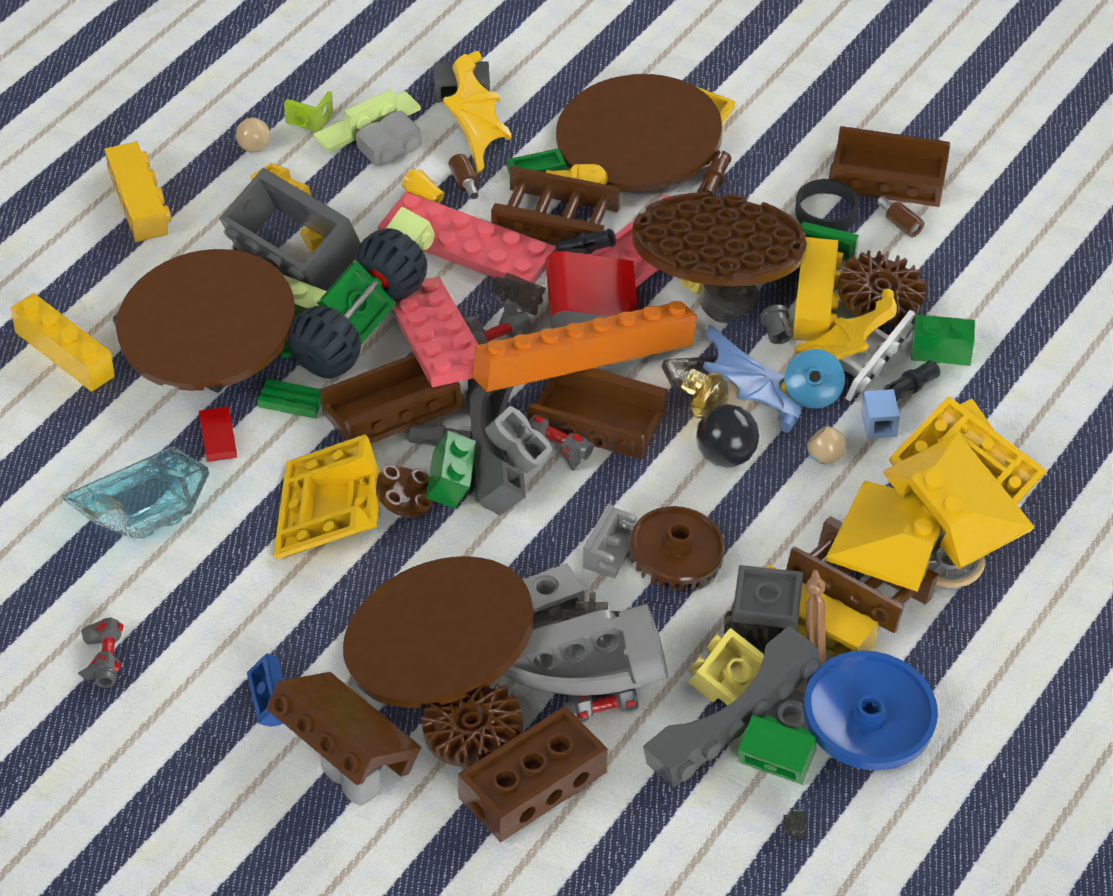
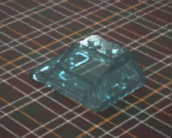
M172 446L64 494L63 498L65 502L95 524L133 539H143L151 536L154 530L162 526L175 525L182 521V517L192 513L209 475V470L202 463Z

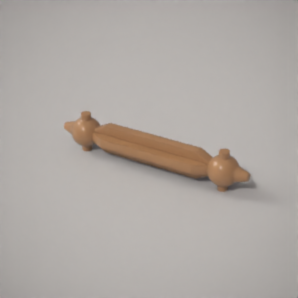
M813 570L811 578L806 583V591L810 595L806 602V639L818 648L819 664L821 666L826 662L825 602L821 596L825 591V583L820 578L818 570Z

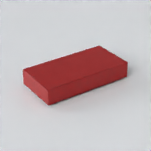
M229 406L199 410L207 462L237 458Z

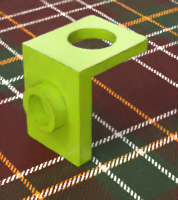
M327 91L317 107L286 99L284 102L285 122L315 132L320 131L333 114L332 92ZM327 104L325 114L323 115L324 107Z

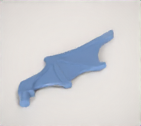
M709 325L706 335L715 344L718 356L714 363L705 362L703 368L710 374L721 376L733 384L738 390V399L761 402L780 412L778 420L782 421L780 429L785 433L790 432L800 418L801 407L781 390L779 384L785 381V375L758 363L736 347L716 328Z

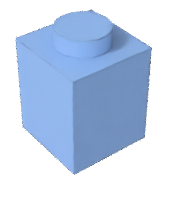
M894 389L864 391L861 414L867 439L897 437L900 414Z

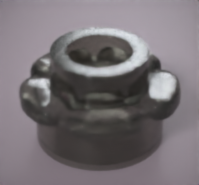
M790 808V814L783 815L785 835H792V841L796 842V838H806L804 810L793 811V808Z

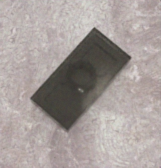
M717 356L664 359L661 366L672 388L724 385L727 382L723 377L710 374L703 368L705 362L714 363Z

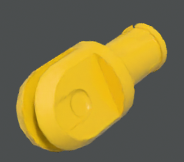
M574 164L570 170L546 171V173L604 185H606L608 180L606 171L596 164Z

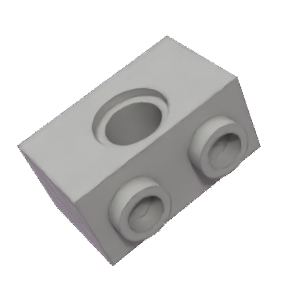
M568 563L549 568L545 572L528 578H522L534 604L533 629L584 611L585 590Z

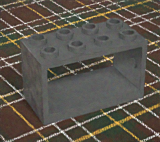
M265 168L260 170L219 217L225 228L223 232L232 240V248L234 250L258 256L271 263L283 275L325 291L334 284L356 259L357 250L361 245L349 218ZM276 209L325 238L304 264L255 234Z

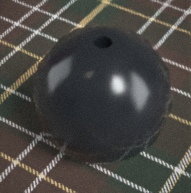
M731 404L721 405L707 411L698 423L696 432L697 446L704 458L716 466L725 468L735 467L750 460L757 450L760 438L758 424L751 413L740 406Z

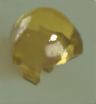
M691 368L687 378H684L680 387L694 395L689 408L696 419H702L707 411L725 405L729 401L728 385L725 378L717 372L705 375Z

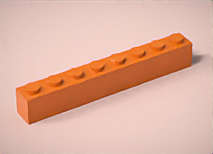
M671 301L664 305L648 306L641 310L621 312L618 315L604 318L598 317L581 323H570L567 326L554 329H543L540 332L526 335L520 334L508 339L492 340L475 346L472 377L486 392L692 346L697 314L682 301Z

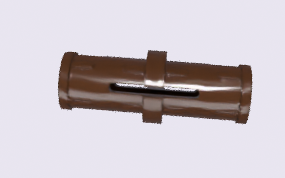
M720 150L715 152L710 166L706 167L703 172L704 179L697 193L707 192L710 194L709 196L715 197L719 185H722L725 180V171L731 162V156L728 152L722 151L720 158Z

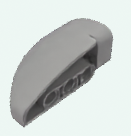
M643 604L620 611L619 617H616L609 610H599L533 630L526 648L503 676L540 691L584 696L617 693L668 679V669L661 639L648 604Z

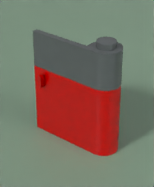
M565 251L553 252L546 257L551 329L567 326L570 323H581L598 317L604 318L618 315L621 312L638 310L633 260Z

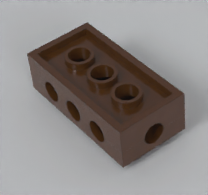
M563 706L458 774V796L464 805L501 843L607 773L608 748L566 706Z

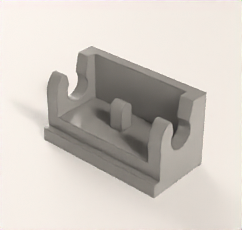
M608 503L583 547V568L615 579L629 554L631 533L634 527L633 525L626 524L623 520L635 523L637 517L632 513L614 508V505Z

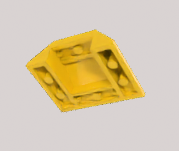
M949 396L889 457V462L894 466L932 445L959 433L1016 504L1023 499L1047 472L1045 468Z
M959 433L932 445L883 472L901 497L914 491L946 531L940 546L959 570L1034 529V525Z
M365 434L286 461L273 555L276 559L377 527L380 500L376 494V478L380 472L369 438Z
M864 480L825 561L918 592L927 572L931 552L940 532L944 533L945 530L915 493H909L901 497L895 488Z

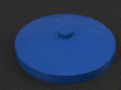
M852 651L829 659L814 672L805 691L803 715L808 731L812 736L816 737V743L836 760L865 770H888L908 764L927 748L936 728L938 707L928 682L908 663L881 652Z

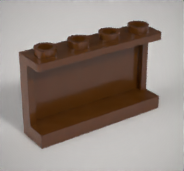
M840 126L829 179L847 184L860 196L874 198L884 196L888 200L940 207L950 142Z
M415 354L330 385L319 391L323 414L345 441L365 434L369 438L370 444L410 429L413 425L423 424L463 408L460 383L454 382L432 388Z
M595 368L549 378L537 403H530L528 407V422L532 416L538 415L548 420L549 426L567 435H570V433L578 434L592 442L594 447L642 460L667 410L668 389Z
M331 672L278 681L267 705V710L355 785L364 783L370 769L384 765L390 767L400 777L409 775L422 748Z

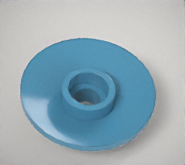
M811 349L797 354L786 368V390L792 400L802 407L808 409L825 408L834 403L844 389L845 374L841 363L835 356L824 350ZM817 372L820 374L821 379L818 382H812L809 379V375Z

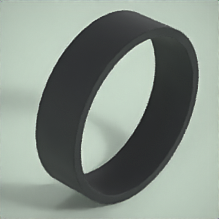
M817 179L804 184L798 190L795 215L801 225L803 222L845 231L856 221L858 196L847 184L833 179ZM827 193L844 198L850 203L853 210L841 218L821 219L808 214L800 204L809 196Z

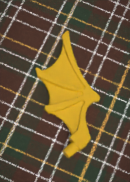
M474 51L469 55L464 54L455 61L452 69L457 81V92L453 96L444 97L443 104L454 115L465 134L473 158L476 175L484 169L483 156L487 146L497 138L504 137L510 140L512 137L509 128L502 124L496 115L495 103L499 102L501 97L498 93L485 89L473 74L476 67L475 63L482 59L479 51Z
M891 289L882 291V300L876 301L875 310L856 318L844 319L841 317L834 320L836 325L830 331L815 340L802 342L794 347L795 352L799 354L811 349L824 350L835 356L839 361L853 354L866 351L869 348L866 343L867 337L876 328L896 315L897 304L893 291ZM817 372L811 373V374L809 375V379L812 378L813 376H815V375L818 374V373H817ZM784 382L781 385V390L787 395L788 392Z

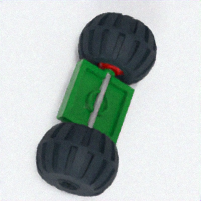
M392 228L377 230L367 236L357 250L355 262L347 267L317 302L319 306L306 309L293 320L287 342L289 350L296 361L312 374L322 378H334L350 370L359 357L361 344L396 305L393 300L406 298L421 287L426 277L428 265L427 258L420 246L407 234Z

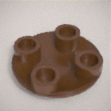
M386 465L376 478V494L380 502L388 510L399 516L407 518L423 516L431 509L434 502L426 498L429 476L422 469L412 470L403 466Z

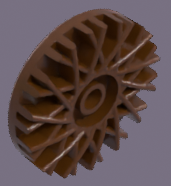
M868 250L867 254L861 252L858 259L853 255L851 260L848 259L846 265L842 267L837 290L845 307L857 317L865 315L876 309V301L882 300V291L891 289L897 304V312L895 317L882 325H898L909 310L918 314L926 296L925 289L927 285L924 283V278L919 280L920 270H915V265L910 269L906 268L907 259L900 260L899 255L896 256L895 261L889 260V251L884 255L881 251H878L876 257H871V250Z
M681 506L661 507L643 515L633 527L629 544L631 563L636 562V571L641 572L642 578L649 574L651 576V584L658 582V587L662 588L663 582L671 583L670 590L673 591L677 586L679 592L683 591L685 584H691V590H694L695 586L701 588L705 579L711 582L712 577H716L718 568H721L725 552L724 538L717 525L704 514Z
M496 683L493 689L489 685L485 687L482 684L467 692V697L443 705H440V702L435 704L428 703V707L424 708L425 717H422V729L425 743L430 752L447 764L468 768L523 732V718L518 698H515L514 693L510 696L508 695L505 685L500 687L499 683Z

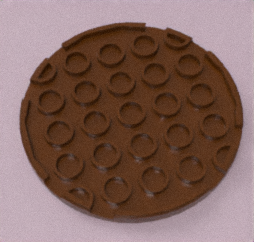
M630 74L598 82L577 94L560 114L556 127L557 147L560 149L569 169L574 164L600 165L607 173L608 180L606 185L619 187L622 192H648L662 189L661 186L674 182L680 184L697 175V171L704 165H709L715 152L719 150L721 145L722 120L719 110L712 99L694 85L664 75Z
M698 192L661 199L647 206L644 213L637 215L632 229L634 248L650 265L680 279L716 286H749L782 278L801 265L805 258L807 243L803 228L783 210L765 202H762L761 205L747 202L748 198L745 196L725 193L724 198L708 197L707 192Z
M200 250L165 261L141 277L129 290L120 306L116 322V332L125 359L141 376L161 386L166 384L176 386L179 390L203 391L204 387L221 384L222 387L238 383L269 365L285 347L284 343L289 336L293 320L296 318L295 302L291 287L284 275L266 260L237 250Z
M472 556L447 557L425 562L392 577L373 591L359 606L351 618L344 636L343 656L345 664L358 688L381 703L404 708H421L422 704L440 702V705L454 702L467 697V692L482 684L485 687L490 685L517 661L526 648L533 632L534 604L522 578L502 563Z

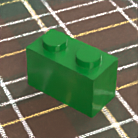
M915 314L911 360L923 362L932 360V362L971 366L975 341V320Z
M451 431L446 432L432 453L427 499L455 509L470 488L476 441Z
M752 715L738 748L739 763L803 785L817 750L816 737L812 736L804 728L794 727L792 729L781 725L778 720L772 717L762 716L760 718Z

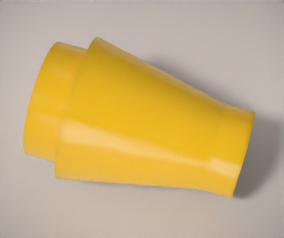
M415 168L405 175L401 184L405 192L436 203H440L445 194L423 170H416Z

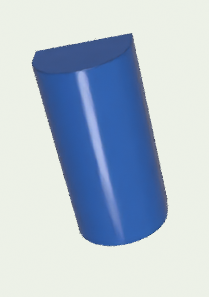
M266 653L247 671L258 723L274 727L283 723L267 710V705L278 681L284 679L279 659L274 655Z

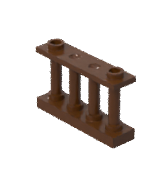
M511 166L510 190L513 193L507 205L494 203L491 209V223L539 241L557 245L560 239L577 237L582 232L595 233L604 231L605 225H601L606 210L618 212L620 209V188ZM525 193L540 196L534 211L518 208ZM551 199L567 202L562 216L546 213ZM579 204L595 207L589 222L573 219Z
M831 516L824 521L818 547L811 553H807L796 546L791 548L786 570L803 572L802 582L805 584L811 578L813 570H818L820 578L825 583L823 594L841 601L844 605L861 614L868 615L872 620L878 622L879 626L892 633H895L898 629L904 609L903 604L912 597L926 605L932 599L939 574L927 568V572L917 592L872 576L862 583L849 576L853 570L842 566L834 568L823 562L822 559L827 556L842 525L841 521ZM883 583H886L899 591L892 598H889L876 589Z

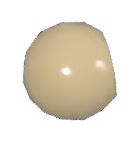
M247 118L238 125L236 140L242 149L253 153L260 152L268 146L271 132L264 121L258 118Z
M830 426L821 428L807 442L809 455L821 464H833L840 460L846 449V441L843 434Z

